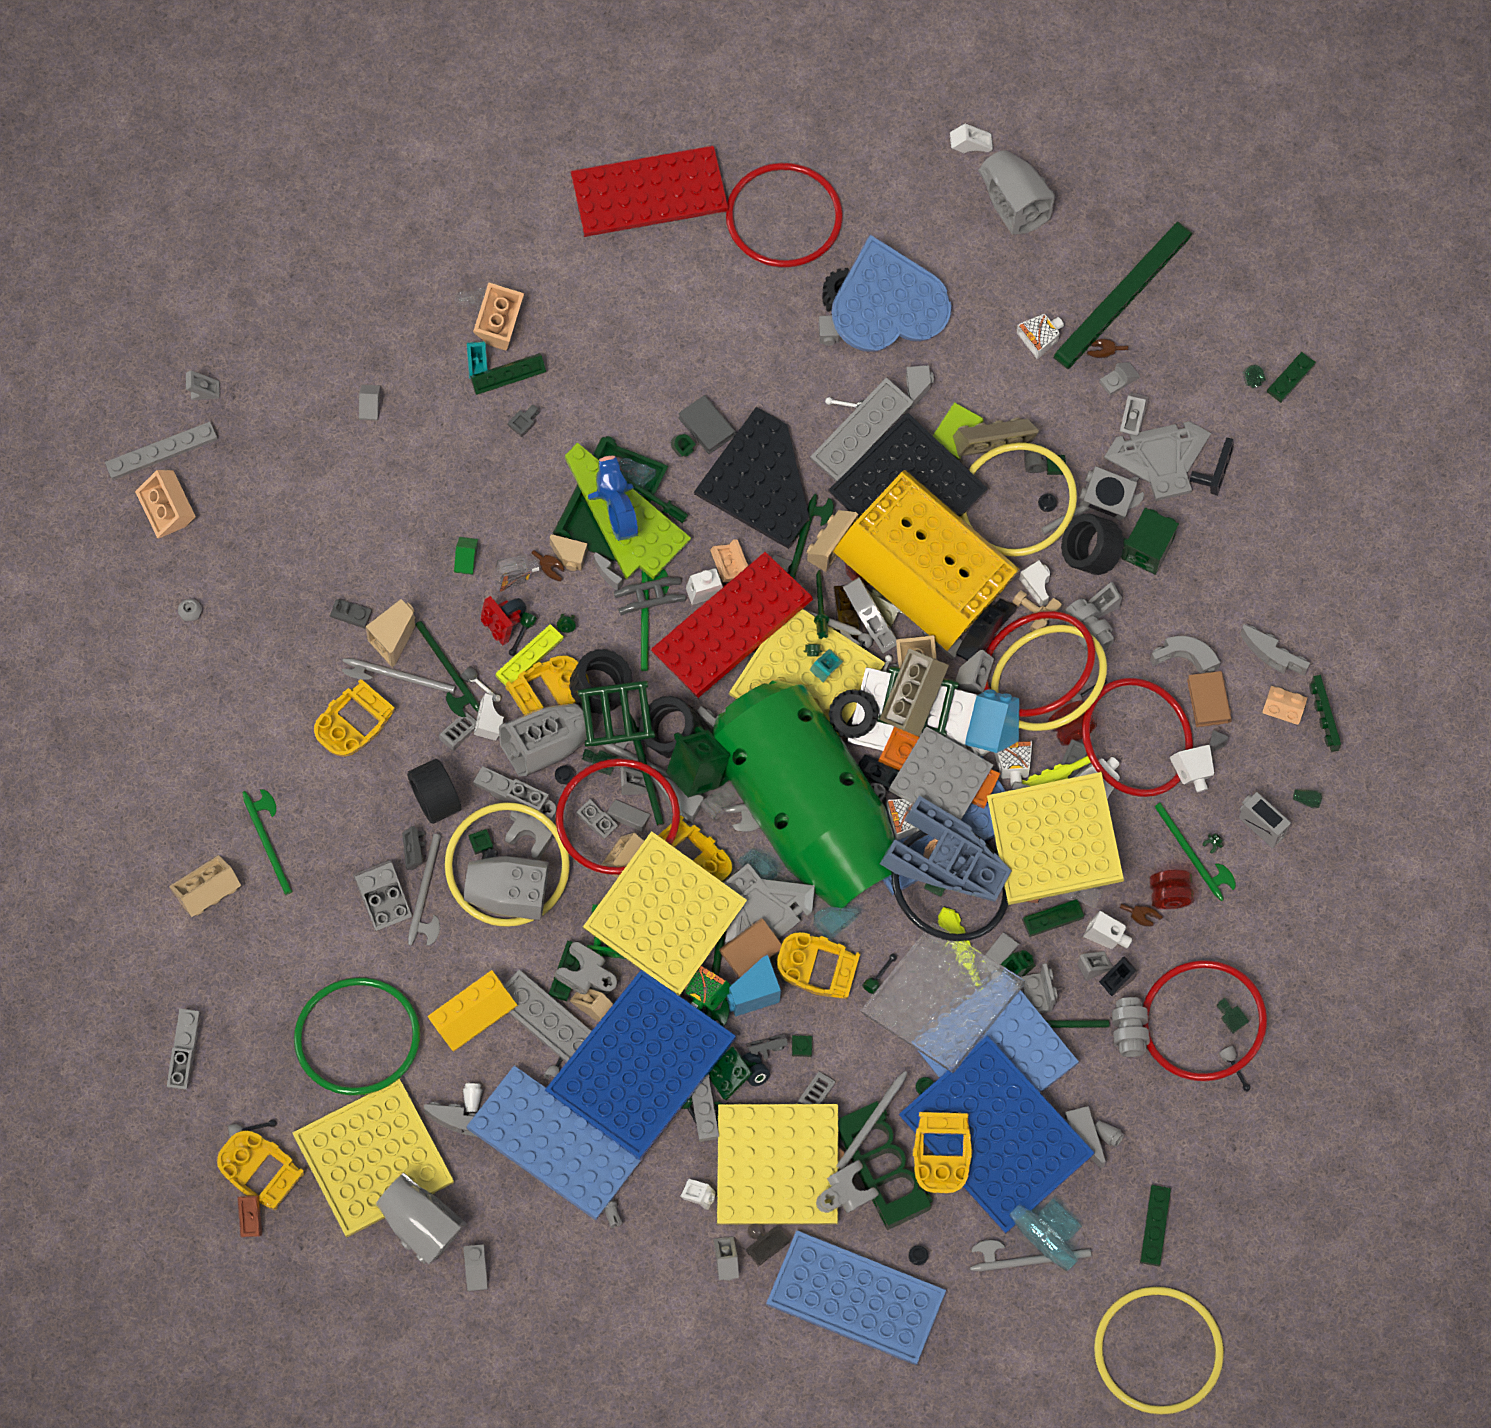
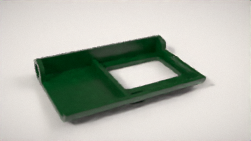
M602 437L592 455L598 460L605 456H615L646 468L647 472L640 486L654 495L668 465L619 447L612 437ZM577 484L553 534L587 543V551L598 553L602 557L617 562ZM637 491L649 503L651 502L649 498Z

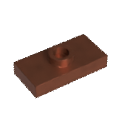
M259 1195L237 1197L241 1237L262 1236Z

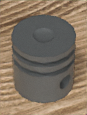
M1036 444L1046 448V446L1043 444ZM1024 450L1025 470L1028 473H1041L1047 470L1046 456Z

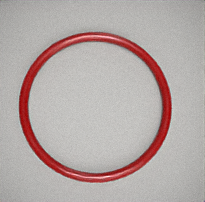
M773 163L751 171L736 184L727 202L726 223L733 241L750 258L769 266L796 267L816 260L834 244L842 225V206L833 186L816 171L798 164ZM776 170L796 171L810 176L826 189L834 204L835 223L830 237L818 250L798 259L777 260L756 253L742 241L733 221L734 203L742 188L755 177Z
M1057 611L1032 613L1007 625L994 637V640L987 647L985 652L992 656L996 647L1009 633L1026 623L1040 619L1066 621L1075 626L1085 638L1088 650L1087 663L1075 686L1060 699L1046 706L1034 709H1019V717L1038 716L1056 710L1075 697L1086 684L1095 662V645L1090 631L1077 618ZM988 680L986 682L984 691L990 689L988 685Z
M1138 678L1114 680L1103 686L1095 702L1084 713L1082 736L1087 756L1097 773L1101 772L1103 779L1117 790L1138 797H1151L1163 794L1181 781L1178 774L1160 787L1137 789L1117 781L1102 767L1094 753L1090 738L1092 713L1098 701L1106 693L1115 688L1129 685L1147 688L1160 695L1170 704L1178 715L1183 727L1185 750L1193 749V738L1189 721L1179 703L1157 684Z
M609 759L586 767L570 780L558 801L556 828L561 843L578 863L595 872L620 875L626 866L609 867L599 865L579 854L567 837L563 818L565 805L572 790L585 777L598 770L616 766L631 767L646 772L655 778L667 792L672 806V824L665 841L672 845L677 835L680 824V806L673 787L656 769L635 760Z
M1192 961L1169 970L1151 987L1143 1003V1007L1148 1012V1020L1150 1007L1155 995L1174 976L1193 969H1217L1231 974L1240 980L1255 999L1259 1013V1027L1252 1047L1240 1061L1227 1069L1213 1073H1194L1174 1066L1156 1049L1150 1036V1031V1043L1146 1047L1153 1058L1172 1074L1188 1080L1213 1081L1238 1072L1254 1058L1266 1034L1267 1013L1259 990L1241 971L1216 961ZM1148 1023L1143 1025L1144 1028H1147L1149 1030Z

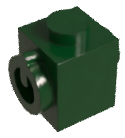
M1026 950L1012 953L1000 964L1012 980L1025 976L1036 966L1033 955Z

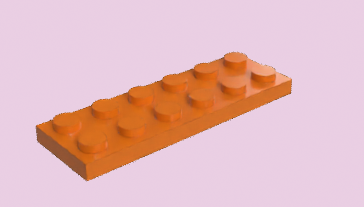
M894 726L879 758V762L900 771L920 737ZM992 769L990 770L971 802L972 804L985 808L988 802L987 795H991L1000 773Z

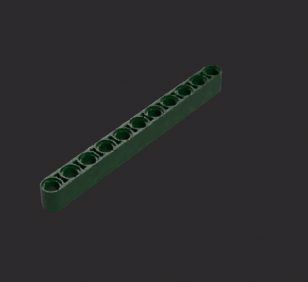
M1179 221L1176 222L1054 354L1053 359L1066 369H1070L1088 350L1091 344L1101 336L1189 241L1193 232Z

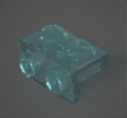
M623 458L618 462L622 475L644 489L645 484L655 477L656 469L650 468L645 464L637 463L629 458Z

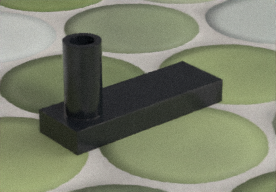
M1226 437L1213 476L1192 471L1190 482L1209 486L1211 494L1218 496L1234 449V439Z

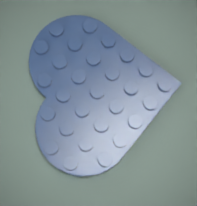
M870 235L833 301L832 320L836 331L847 344L858 350L873 352L888 347L898 336L911 341H924L933 338L948 323L951 314V302H949L946 287L935 275Z

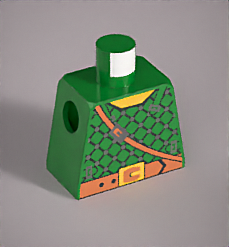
M700 966L692 977L686 989V994L694 999L691 1005L698 1010L705 1006L713 1011L727 997L731 984L705 967Z

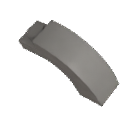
M1174 636L1165 639L1163 647L1156 648L1150 658L1153 666L1171 658H1185L1195 665L1199 674L1214 672L1218 670L1220 665L1216 654L1208 645L1188 636Z

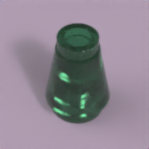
M1295 789L1293 800L1314 809L1320 807L1323 794L1319 793L1318 790Z

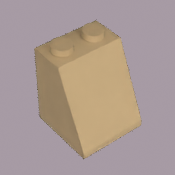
M402 599L366 626L368 642L391 667L396 665L415 628L414 609L408 602L405 603Z
M635 833L621 836L601 865L609 867L627 866L644 840Z

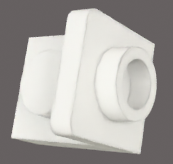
M688 1179L681 1197L684 1200L700 1204L704 1209L708 1210L714 1202L716 1192L708 1184Z

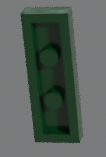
M1301 352L1267 389V393L1282 403L1311 371L1316 362Z
M1075 899L1023 917L1022 921L1029 937L1082 920L1084 919V914L1078 900Z
M567 940L557 969L567 968L574 972L579 970L580 963L578 959L570 953V946L573 942ZM554 977L549 995L567 1002L572 988Z

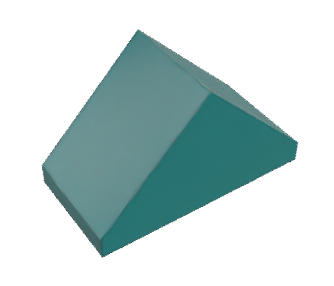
M485 341L467 342L470 379L472 375L487 371Z
M828 649L814 662L810 671L824 683L843 661Z

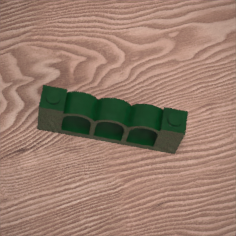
M878 1101L838 1119V1135L846 1151L854 1141L853 1138L859 1134L879 1105ZM885 1109L871 1130L880 1129L884 1131L888 1137L887 1143L862 1156L857 1149L851 1161L854 1163L859 1160L863 1165L858 1174L866 1190L870 1188L877 1189L879 1195L872 1199V1202L886 1229L890 1230L930 1211L932 1199L928 1192H924L923 1188L918 1190L915 1174L908 1169H904L906 1157L901 1148L892 1145L893 1131L889 1124L886 1123V1116L888 1115ZM891 1153L896 1155L901 1163L899 1168L874 1180L865 1163L883 1154ZM897 1178L908 1179L913 1185L912 1192L886 1205L878 1187Z

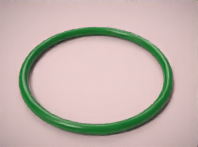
M348 978L334 982L318 991L302 1009L294 1031L295 1053L305 1073L321 1087L343 1095H366L380 1091L396 1082L411 1066L420 1043L419 1020L409 1000L395 987L371 978ZM361 985L384 990L403 1005L412 1025V1043L402 1065L388 1078L370 1086L357 1088L343 1087L323 1079L309 1065L303 1052L302 1031L308 1014L322 998L338 989Z

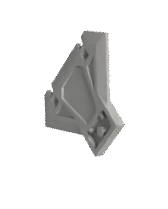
M1188 421L1183 422L1184 428L1178 429L1176 424L1139 432L1138 436L1130 434L1131 440L1124 441L1123 436L1116 437L1104 458L1149 482L1155 501L1185 495L1192 492L1187 473L1211 433ZM1184 435L1187 436V438H1183V439H1181V437H1180V436H1184Z
M749 863L723 882L747 900L728 926L725 944L760 918L766 922L777 939H779L800 922L797 917L800 913L803 912L807 916L812 912L815 886L761 879ZM795 902L798 906L792 910L789 906Z

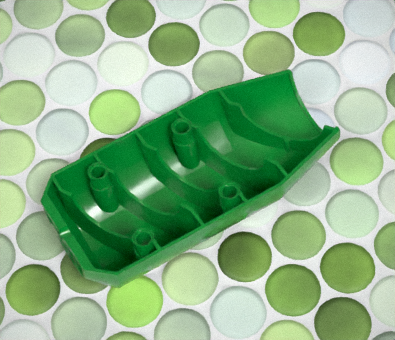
M772 680L769 684L764 683L748 691L727 706L724 713L717 716L712 735L730 754L724 773L789 872L803 884L815 886L814 893L839 914L861 893L891 876L892 871L880 864L887 849L895 840L886 808L805 685ZM806 718L811 719L809 722H803ZM739 760H746L742 765H737ZM848 781L854 783V784L851 785V786H845V785H844V784H845L846 782H848ZM780 824H788L784 829H778Z

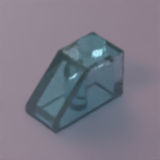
M753 848L737 859L742 867L749 863L761 879L774 880L777 878V869L765 855Z
M837 907L821 909L815 914L813 925L830 941L858 918L859 911L857 909Z

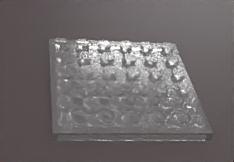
M934 922L930 924V926L935 929H938L943 932H948L947 930H945L944 928H942ZM924 932L864 1005L861 1012L954 1073L1026 983L1024 979L966 942L947 941Z

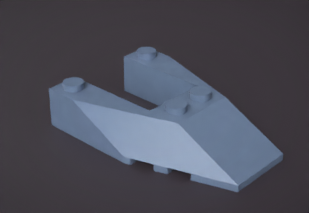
M918 796L904 820L938 840L929 859L899 841L894 840L887 849L880 864L901 876L995 902L1012 870L996 853L993 854L985 846L986 843L971 831L972 828L923 797Z

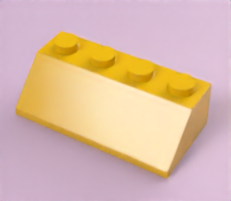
M491 970L428 1015V1018L454 1052L518 1005L498 976Z

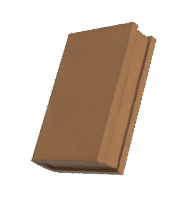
M1222 671L1188 675L1187 683L1196 727L1230 723L1232 721L1231 709L1229 708Z
M760 918L731 941L727 942L719 951L740 978L762 957L768 955L770 958L777 953L782 944L766 922Z

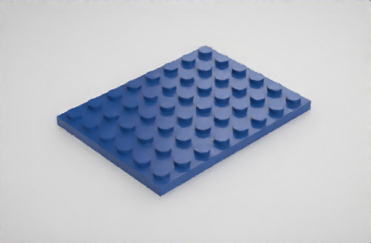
M640 970L547 1086L545 1091L563 1105L569 1107L579 1117L585 1119L595 1129L600 1130L606 1137L641 1160L731 1046L736 1036L656 979Z
M988 1035L899 1114L915 1134L919 1127L920 1112L968 1114L972 1157L968 1178L963 1187L1005 1234L1095 1154ZM924 1133V1144L935 1156H963L964 1135Z

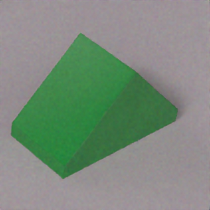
M459 537L456 545L454 573L473 575L478 539Z

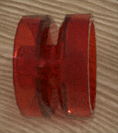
M1075 701L1062 707L1048 719V722L1067 716L1080 707L1084 701ZM1084 713L1072 722L1052 729V731L1058 732L1056 738L1062 746H1068L1072 739L1075 741L1083 739L1082 723ZM1093 715L1090 722V733L1097 727V722Z
M1166 870L1150 876V889L1154 891L1151 894L1152 906L1154 908L1179 909L1194 903V891L1190 888L1193 884L1192 874L1189 871Z

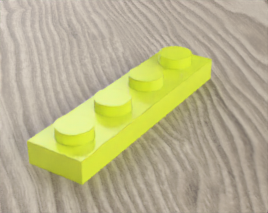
M551 624L548 625L497 671L495 677L505 686L508 681L514 682L518 679L520 673L532 668L534 664L538 663L564 640V637Z

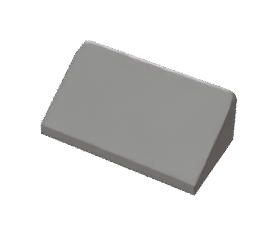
M618 800L613 802L607 812L611 819L643 832L650 817V814Z

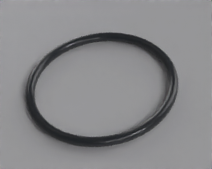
M919 830L909 836L903 844L910 847L914 842L928 834ZM981 838L986 843L985 846L993 854L996 853V855L999 857L995 849L987 841ZM891 872L894 895L904 914L918 928L939 939L969 941L986 935L999 924L1008 908L1004 885L1000 907L988 924L969 933L955 934L943 932L929 926L916 916L904 899L899 875Z

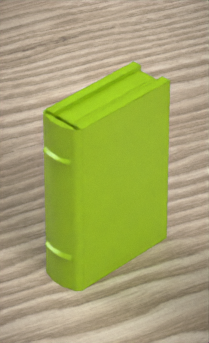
M954 402L933 434V437L959 460L961 456L958 457L953 435L959 427H975L977 424L984 423L982 417Z

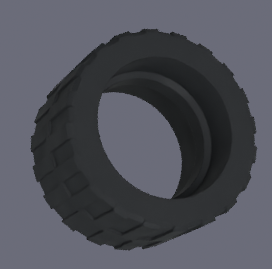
M1089 513L1081 514L1075 517L1064 531L1061 544L1062 556L1065 562L1072 568L1093 575L1106 574L1117 565L1124 547L1122 530L1111 520ZM1097 532L1096 546L1088 556L1089 542Z
M595 649L581 658L572 672L569 688L575 702L582 707V700L577 691L593 688L587 681L586 671H603L613 679L615 685L631 683L633 680L632 671L627 661L621 655L616 654V652L609 651L608 649ZM619 692L608 693L610 712L621 704ZM600 695L589 696L591 712L603 714Z
M662 696L648 704L651 727L656 736L643 739V741L649 748L660 755L671 758L677 741L666 744L659 741L658 726L661 720L671 712H682L685 717V727L681 735L686 737L695 734L697 726L703 728L702 718L697 710L682 699L673 696ZM642 714L641 719L639 721L640 732H644Z
M435 758L407 772L413 793L424 815L431 824L461 811L462 808L458 794L440 760Z

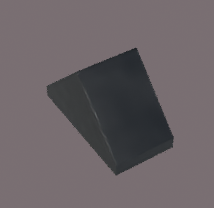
M1124 956L1099 982L1113 996L1135 979L1137 970Z

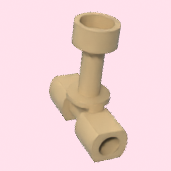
M1022 590L1018 592L1012 602L1018 607L1021 605L1025 606L1033 613L1043 611L1058 612L1062 607L1058 600L1052 598L1046 607L1042 605L1039 608L1026 599L1027 594ZM1049 619L1035 620L1030 626V630L1034 631L1046 627Z

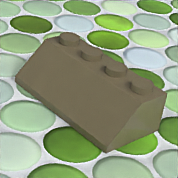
M1018 417L1008 422L999 420L988 425L980 423L975 427L962 426L958 428L953 438L958 457L985 453L1005 444L1030 443L1039 431L1028 419Z
M908 649L879 720L903 731L920 736L949 665Z

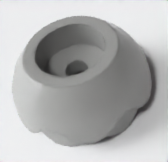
M185 599L178 607V614L184 621L197 620L202 612L200 603L195 599Z

